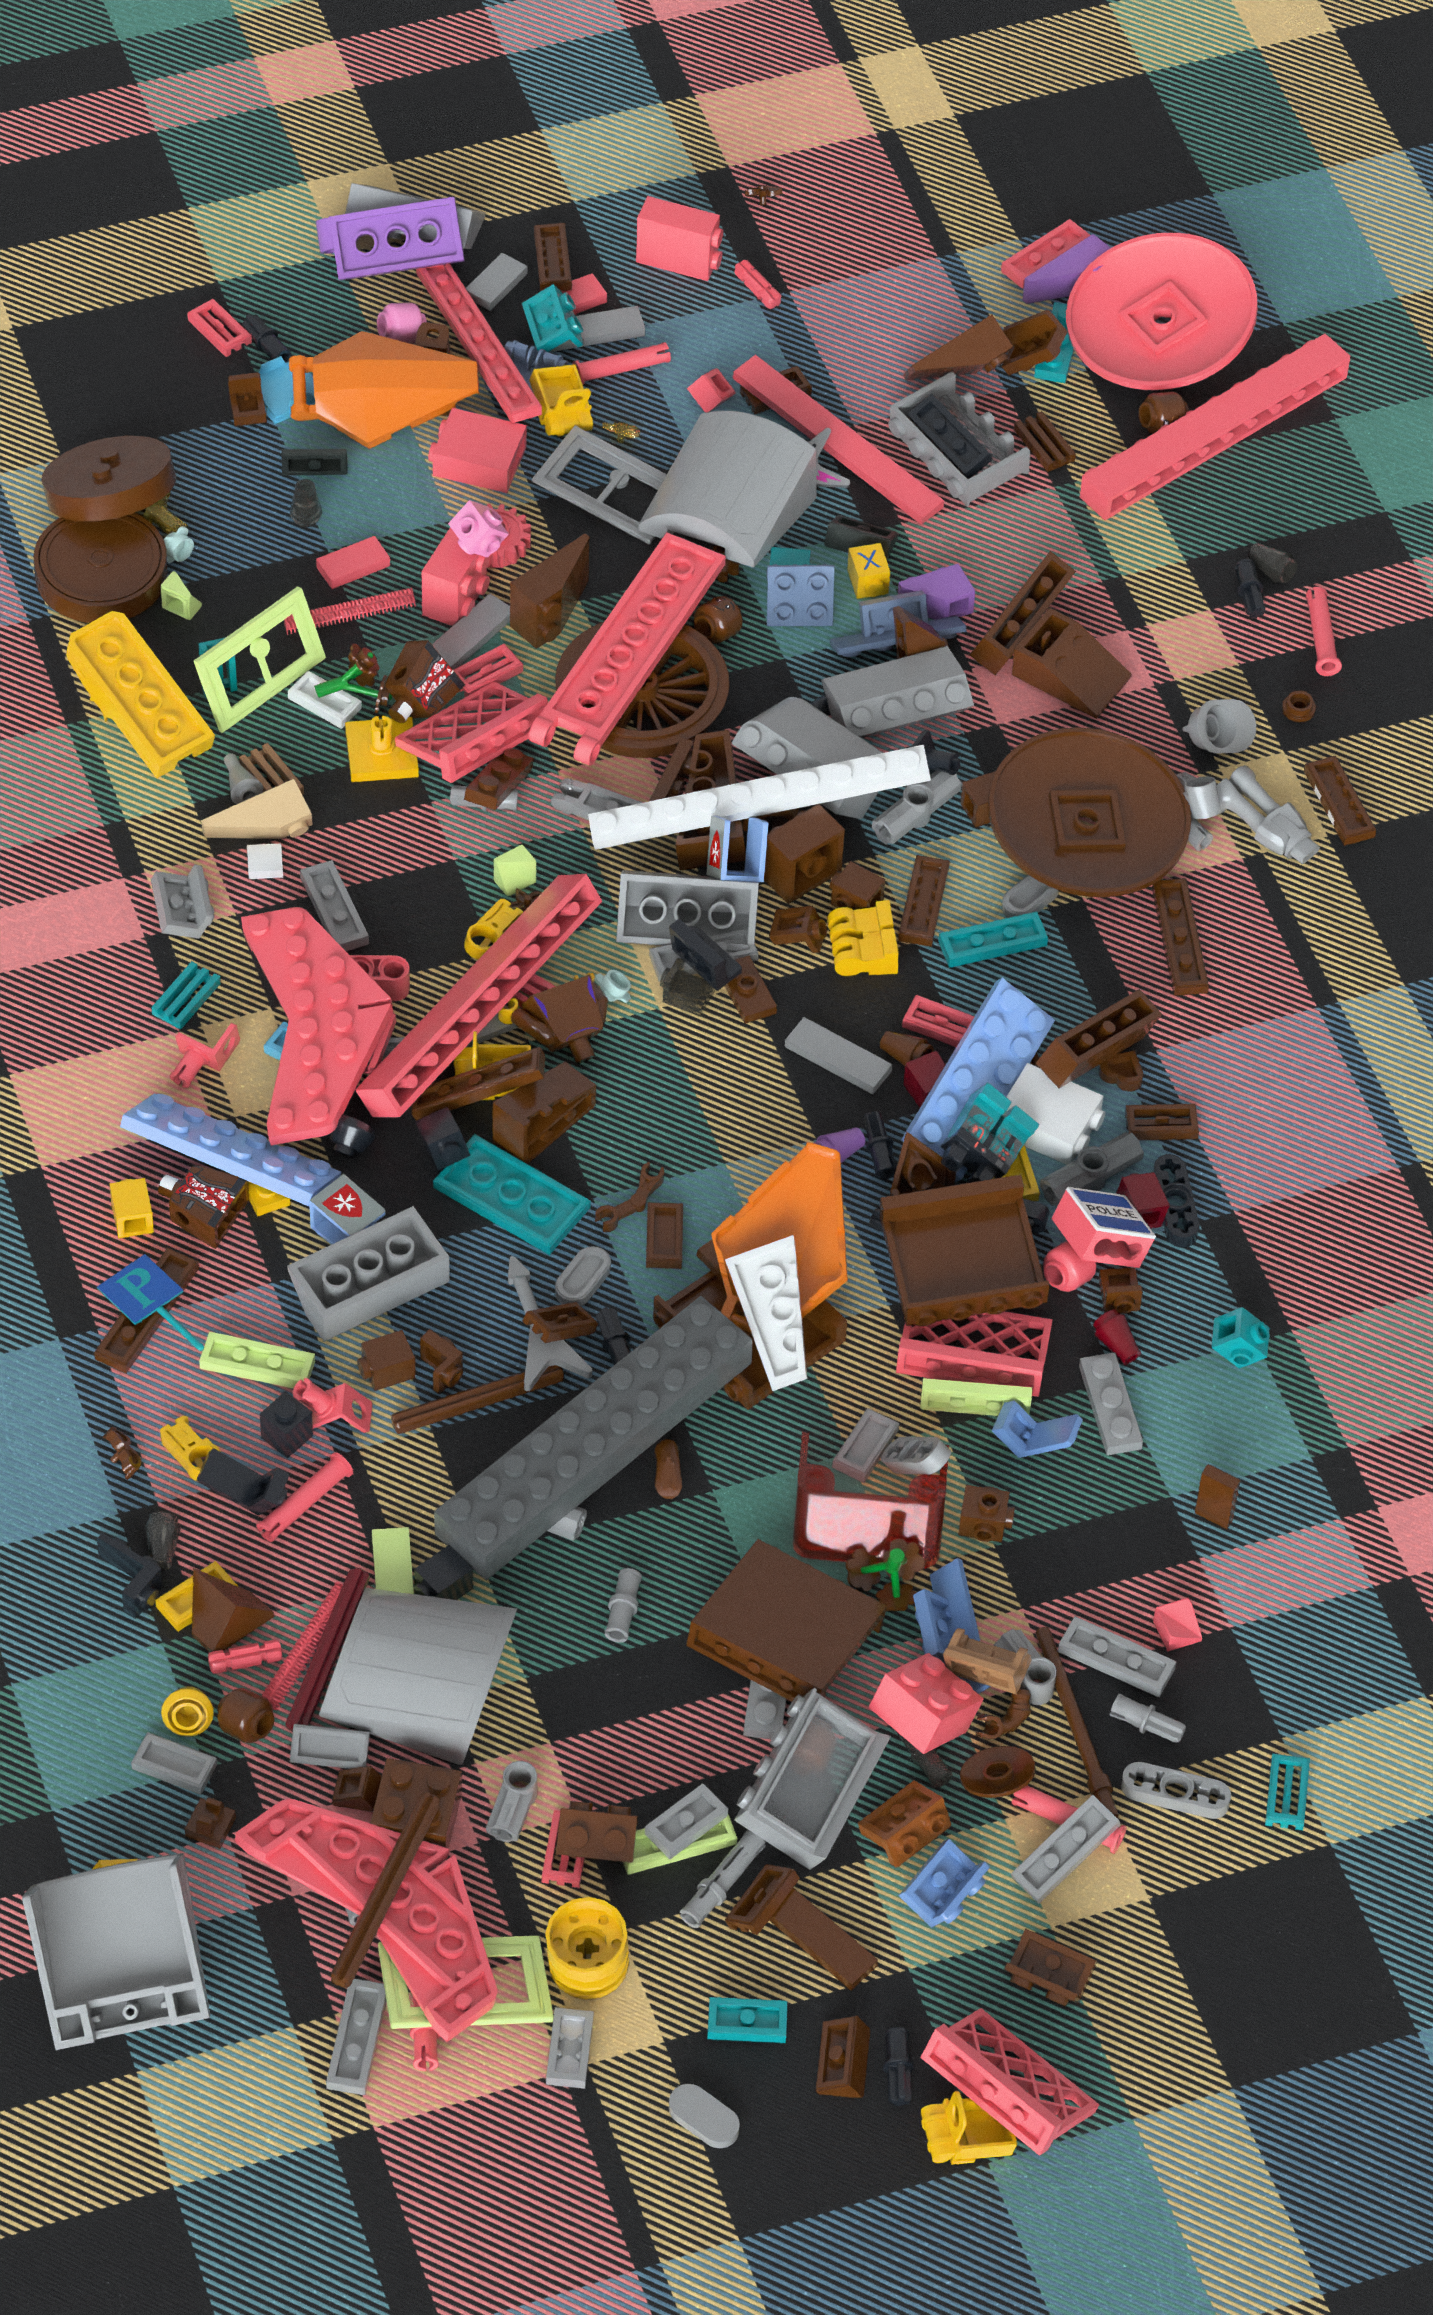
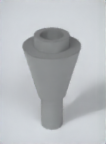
M231 753L224 757V763L229 771L231 799L235 804L263 793L262 783L241 766L235 754Z

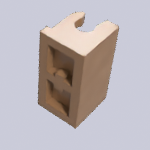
M957 1628L943 1653L945 1666L956 1676L1017 1695L1032 1661L1031 1655L1027 1654L1028 1649L1020 1647L1017 1653L971 1639L968 1635L964 1634V1629Z

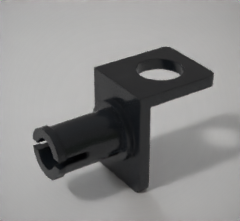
M924 730L911 747L924 745L929 774L931 775L935 770L955 775L960 767L959 755L957 753L936 750L930 731Z

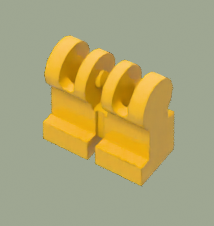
M890 900L876 901V907L853 910L852 908L841 907L834 909L828 914L827 923L830 929L832 954L835 957L834 966L838 974L843 976H853L861 972H868L869 975L898 974V948L893 928Z

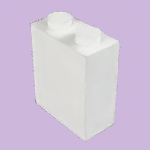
M1029 1063L1026 1064L1007 1095V1098L1012 1101L1008 1110L1017 1105L1040 1124L1035 1133L1025 1142V1147L1066 1165L1073 1162L1083 1148L1088 1147L1091 1131H1098L1105 1117V1111L1102 1110L1103 1095L1073 1082H1069L1058 1089L1041 1068Z

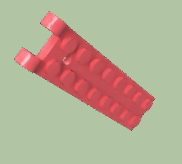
M666 532L542 713L533 722L529 732V741L547 747L553 739L556 727H563L582 735L576 745L574 759L592 766L599 755L602 744L725 566L726 556ZM592 704L594 707L586 708L583 705Z

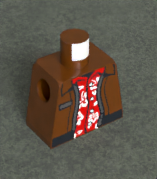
M429 640L407 641L385 682L386 689L396 700L388 713L392 719L399 723H405L409 716L412 718L432 717L465 686L464 682Z
M199 1165L192 1166L183 1180L166 1174L158 1187V1194L170 1199L169 1210L172 1222L214 1249L218 1247L249 1201L247 1180L233 1174Z

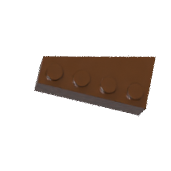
M729 730L696 734L689 768L690 776L688 784H686L685 794L737 783ZM742 820L730 822L727 864L745 861L746 848ZM710 826L679 832L675 844L679 870L707 867Z

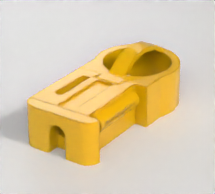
M506 899L498 900L476 924L469 927L464 942L466 952L472 958L479 960L491 947L489 946L491 941L494 944L524 911L519 908L513 910L510 908L511 903ZM476 936L485 937L480 945H476L471 938Z
M181 1416L175 1420L176 1425L171 1427L167 1424L160 1429L162 1445L183 1466L188 1475L197 1481L204 1463L201 1457H206L212 1449L218 1451L220 1449L207 1437L202 1440L189 1426L188 1417Z

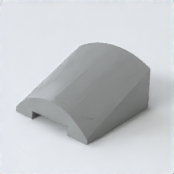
M737 411L701 413L638 525L639 531L659 538H663L666 532L670 534L677 532L724 547L726 559L755 567L816 499V448L791 430L760 416Z
M365 1588L341 1650L319 1716L357 1730L370 1731V1734L457 1765H463L517 1608Z
M184 1853L131 1861L56 1878L32 1885L22 1896L55 2050L93 2043L96 2039L166 2024L174 2026L210 2018Z

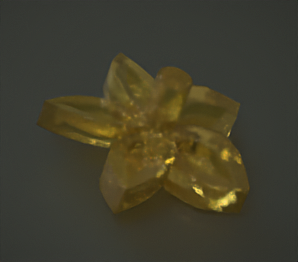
M616 421L613 424L603 422L602 428L618 434V443H623L624 436L629 438L640 436V431L636 426L621 422L617 423Z

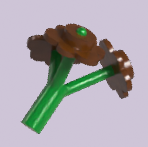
M352 644L350 646L351 652L348 655L349 662L351 663L348 666L349 670L343 676L314 685L317 696L321 698L345 689L377 697L375 713L378 714L381 706L387 707L389 700L393 697L385 687L388 676L384 675L379 690L362 687L375 684L374 677L380 668L377 658L371 650L365 647L361 649L357 644ZM353 679H356L357 683L360 686L350 684L348 682H350Z
M901 1538L891 1542L890 1550L883 1554L884 1562L877 1563L876 1558L873 1555L868 1556L864 1549H856L852 1553V1558L848 1559L845 1564L848 1570L847 1581L852 1588L860 1587L863 1592L871 1590L872 1585L879 1583L881 1578L879 1571L886 1570L887 1575L891 1578V1582L886 1583L883 1590L876 1593V1599L887 1606L886 1611H905L908 1609V1605L915 1604L913 1595L917 1592L913 1591L911 1584L900 1585L899 1578L902 1577L906 1581L912 1580L915 1577V1572H919L925 1567V1559L922 1555L918 1554L920 1550L918 1544L914 1542L908 1544Z

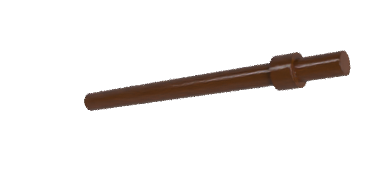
M1041 1627L1035 1634L1044 1658L1049 1659L1056 1667L1055 1688L1089 1777L1087 1785L1091 1796L1094 1795L1118 1819L1119 1814L1111 1795L1113 1787L1109 1776L1103 1774L1051 1631L1049 1627Z

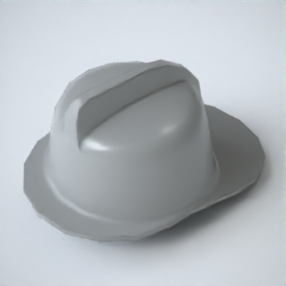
M1235 699L1206 701L1201 707L1196 708L1190 715L1188 725L1183 727V731L1189 733L1193 744L1200 749L1208 750L1212 753H1238L1245 751L1252 744L1256 736L1257 725L1253 712L1244 702Z

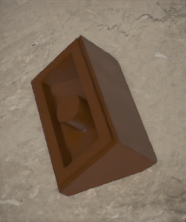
M858 2016L823 2021L816 2092L818 2094L861 2098L864 2096L870 2028Z

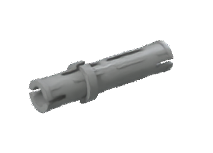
M747 1830L709 1878H704L697 1885L698 1891L679 1912L681 1913L680 1917L693 1928L700 1927L714 1907L720 1906L726 1900L727 1891L744 1873L760 1851L765 1848V1841L750 1830Z

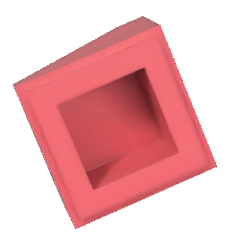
M718 368L702 375L687 388L704 412L712 411L736 394Z
M1189 1598L1155 1608L1153 1623L1167 1652L1202 1641L1193 1605Z

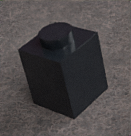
M448 1107L415 1121L425 1147L438 1171L471 1156L461 1131Z
M285 1391L260 1413L261 1438L288 1459L313 1436L312 1411Z
M450 1545L414 1569V1592L416 1595L458 1600L473 1589V1569Z

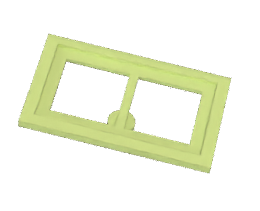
M297 586L195 659L194 664L217 727L223 733L319 664L326 656L303 590ZM292 614L306 653L274 677H271L265 660L270 650V644L261 636ZM251 644L250 653L257 658L265 683L231 707L217 667Z
M539 1936L482 1938L487 1957L521 1956L529 2002L496 2003L490 2011L471 2025L553 2022L554 2016ZM379 1942L378 1951L391 2029L432 2027L421 2007H410L407 1984L385 1947Z

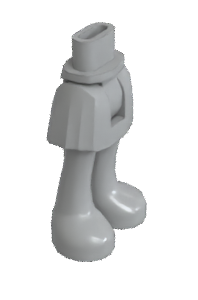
M1240 766L1232 773L1229 780L1225 778L1217 785L1221 807L1219 814L1227 809L1236 813L1256 833L1255 840L1278 855L1284 854L1288 859L1294 857L1301 864L1306 863L1319 851L1320 846L1311 840L1312 834L1308 831L1306 823L1295 807L1289 802L1283 806L1277 804L1256 781L1254 771L1248 766ZM1243 796L1253 801L1267 816L1264 817Z

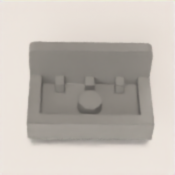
M195 864L187 876L156 871L151 878V884L161 932L200 939L214 918V908L210 905L208 896V881L204 877L202 865Z

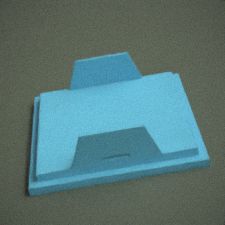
M280 356L262 364L259 370L266 414L274 424L291 418V406L294 404L292 372L289 370V361L285 363ZM309 372L305 373L306 401L308 405H314L313 375Z

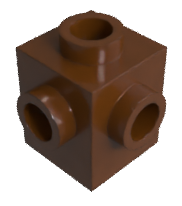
M966 1485L958 1535L976 1538L983 1542H1002L1004 1528L1012 1529L1015 1507L1008 1506L1010 1492L991 1486L977 1487Z

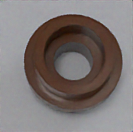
M1294 691L1283 701L1282 711L1291 721L1306 722L1315 715L1316 704L1309 693Z

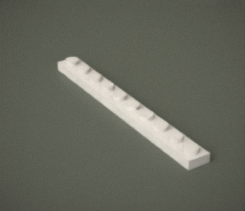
M924 745L591 813L588 814L593 845L595 850L708 827L710 826L712 815L720 816L732 822L931 781Z

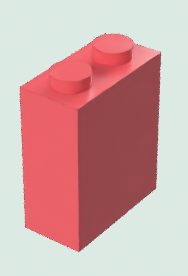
M647 196L637 217L636 262L708 281L713 269L718 270L722 260V252L718 251L723 238V229L719 228L720 215Z
M452 408L447 420L443 419L441 421L438 442H433L429 450L428 460L433 465V476L508 493L526 450L527 425L511 423V421Z

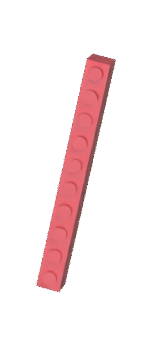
M1326 334L1321 335L1315 340L1307 341L1301 348L1291 354L1283 355L1274 364L1267 368H1261L1250 378L1243 382H1237L1231 389L1221 395L1210 398L1197 409L1186 412V415L1169 425L1162 426L1149 437L1138 440L1127 450L1114 454L1108 461L1098 467L1087 470L1082 475L1080 498L1102 519H1109L1346 379L1350 355Z
M587 874L558 875L355 1089L372 1117H401L473 1040V1032L477 1031L478 1034L599 906L602 900Z

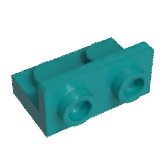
M553 284L522 303L538 351L544 349L546 352H549L569 339L578 348L584 345L580 334L583 332V327L573 313L576 306L567 292L562 293Z

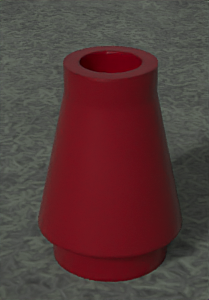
M1116 1309L1110 1310L1093 1323V1327L1096 1330L1095 1336L1113 1353L1115 1352L1123 1365L1133 1362L1141 1355V1351L1137 1347L1124 1314L1120 1315Z

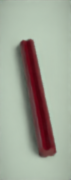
M356 1567L349 1570L286 1720V1728L292 1732L293 1724L309 1725L363 1592L370 1580L369 1573L361 1568Z

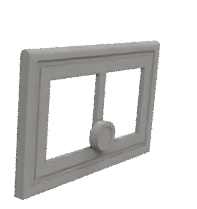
M574 426L534 475L532 482L649 545L656 537L640 532L638 526L640 522L603 502L614 488L622 489L628 485L629 475L658 490L667 474L589 432ZM580 449L617 468V470L610 473L609 484L597 499L557 478Z

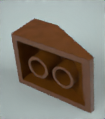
M993 314L913 364L903 374L905 380L943 377L950 372H953L955 375L976 374L982 369L989 373L1009 358L1006 353L1013 346Z
M583 534L510 582V627L535 649L546 642L555 640L562 632L589 581L590 537L587 534Z

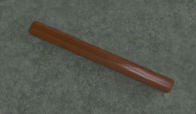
M428 1792L420 1794L331 1972V1982L343 1988L351 1986L440 1807L438 1796Z

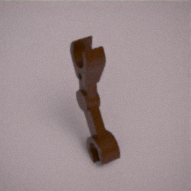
M650 1162L645 1163L641 1168L639 1187L636 1193L631 1196V1199L615 1207L603 1205L596 1210L595 1222L604 1217L611 1218V1220L603 1222V1232L614 1231L618 1226L619 1220L635 1212L645 1210L649 1196L664 1182L663 1166L657 1176H649Z

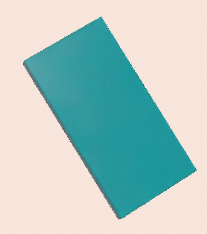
M476 1134L466 1143L471 1156L445 1167L433 1180V1188L548 1255L555 1250L591 1208V1201Z

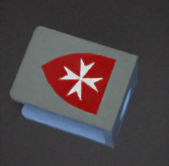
M712 815L706 875L722 881L764 882L768 822L756 817H749L745 871L727 870L730 820Z
M344 1174L309 1200L310 1228L330 1245L374 1225V1223L385 1216V1209Z

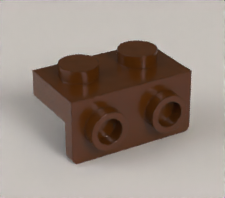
M1049 310L1005 326L1003 332L1013 347L1007 354L1009 358L1003 362L1001 367L1008 375H1012L1019 371L1026 372L1034 365L1044 361L1046 363L1051 362L1059 355V348L1068 331Z
M570 1801V1808H561L556 1855L633 1863L639 1816L631 1815V1807L608 1805V1812L592 1811L593 1803Z
M1025 1928L1010 1963L1007 1962L1004 1970L1013 1974L1010 1982L1030 1991L1035 1984L1048 1990L1045 1996L1047 1999L1066 2007L1069 2000L1076 2004L1080 2003L1097 1961Z

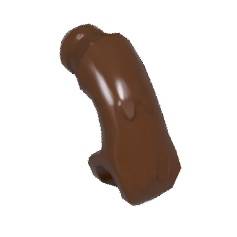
M665 1439L656 1445L654 1451L657 1461L655 1488L661 1497L673 1499L679 1495L682 1489L680 1451L674 1441Z
M1019 1688L1017 1695L1011 1693L1012 1702L1002 1718L979 1713L977 1719L984 1720L986 1726L982 1732H976V1736L991 1740L1015 1731L1032 1712V1709H1030L1031 1704H1029L1031 1694L1028 1689Z

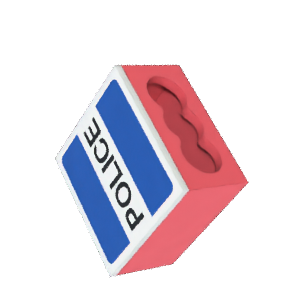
M1067 1187L1051 1218L1080 1259L1085 1261L1140 1268L1156 1237L1128 1198L1120 1194Z

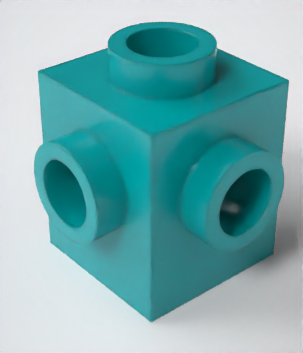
M1243 1307L1214 1318L1212 1349L1240 1369L1267 1358L1270 1328Z

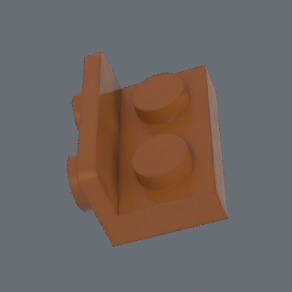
M913 1780L859 1821L858 1826L861 1835L886 1850L890 1864L897 1868L950 1828L951 1821L943 1797Z

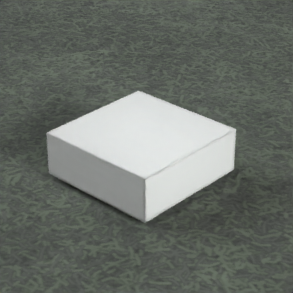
M281 843L247 845L249 879L283 878Z

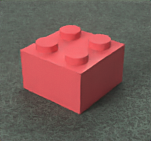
M451 527L422 570V615L453 626L463 616L467 617L472 608L475 607V601L478 596L486 593L490 582V577L487 576L490 556L487 558L475 553L473 555L466 553L459 546V538Z
M927 1653L886 1673L868 1708L921 1753L925 1754L966 1733L984 1698L975 1692L969 1683L961 1680L950 1671L940 1659Z

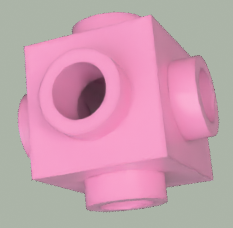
M471 500L448 523L459 538V546L470 555L475 553L488 558L490 554L498 550L501 542L509 535L501 524L503 522L502 517L495 510Z

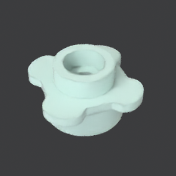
M184 526L178 528L177 532H172L164 538L168 563H172L174 560L178 562L184 561L193 551L194 542L187 536L188 529Z
M609 970L605 976L602 974L595 976V982L600 986L608 1001L621 1000L627 1003L631 999L628 993L631 984L623 973L617 970Z

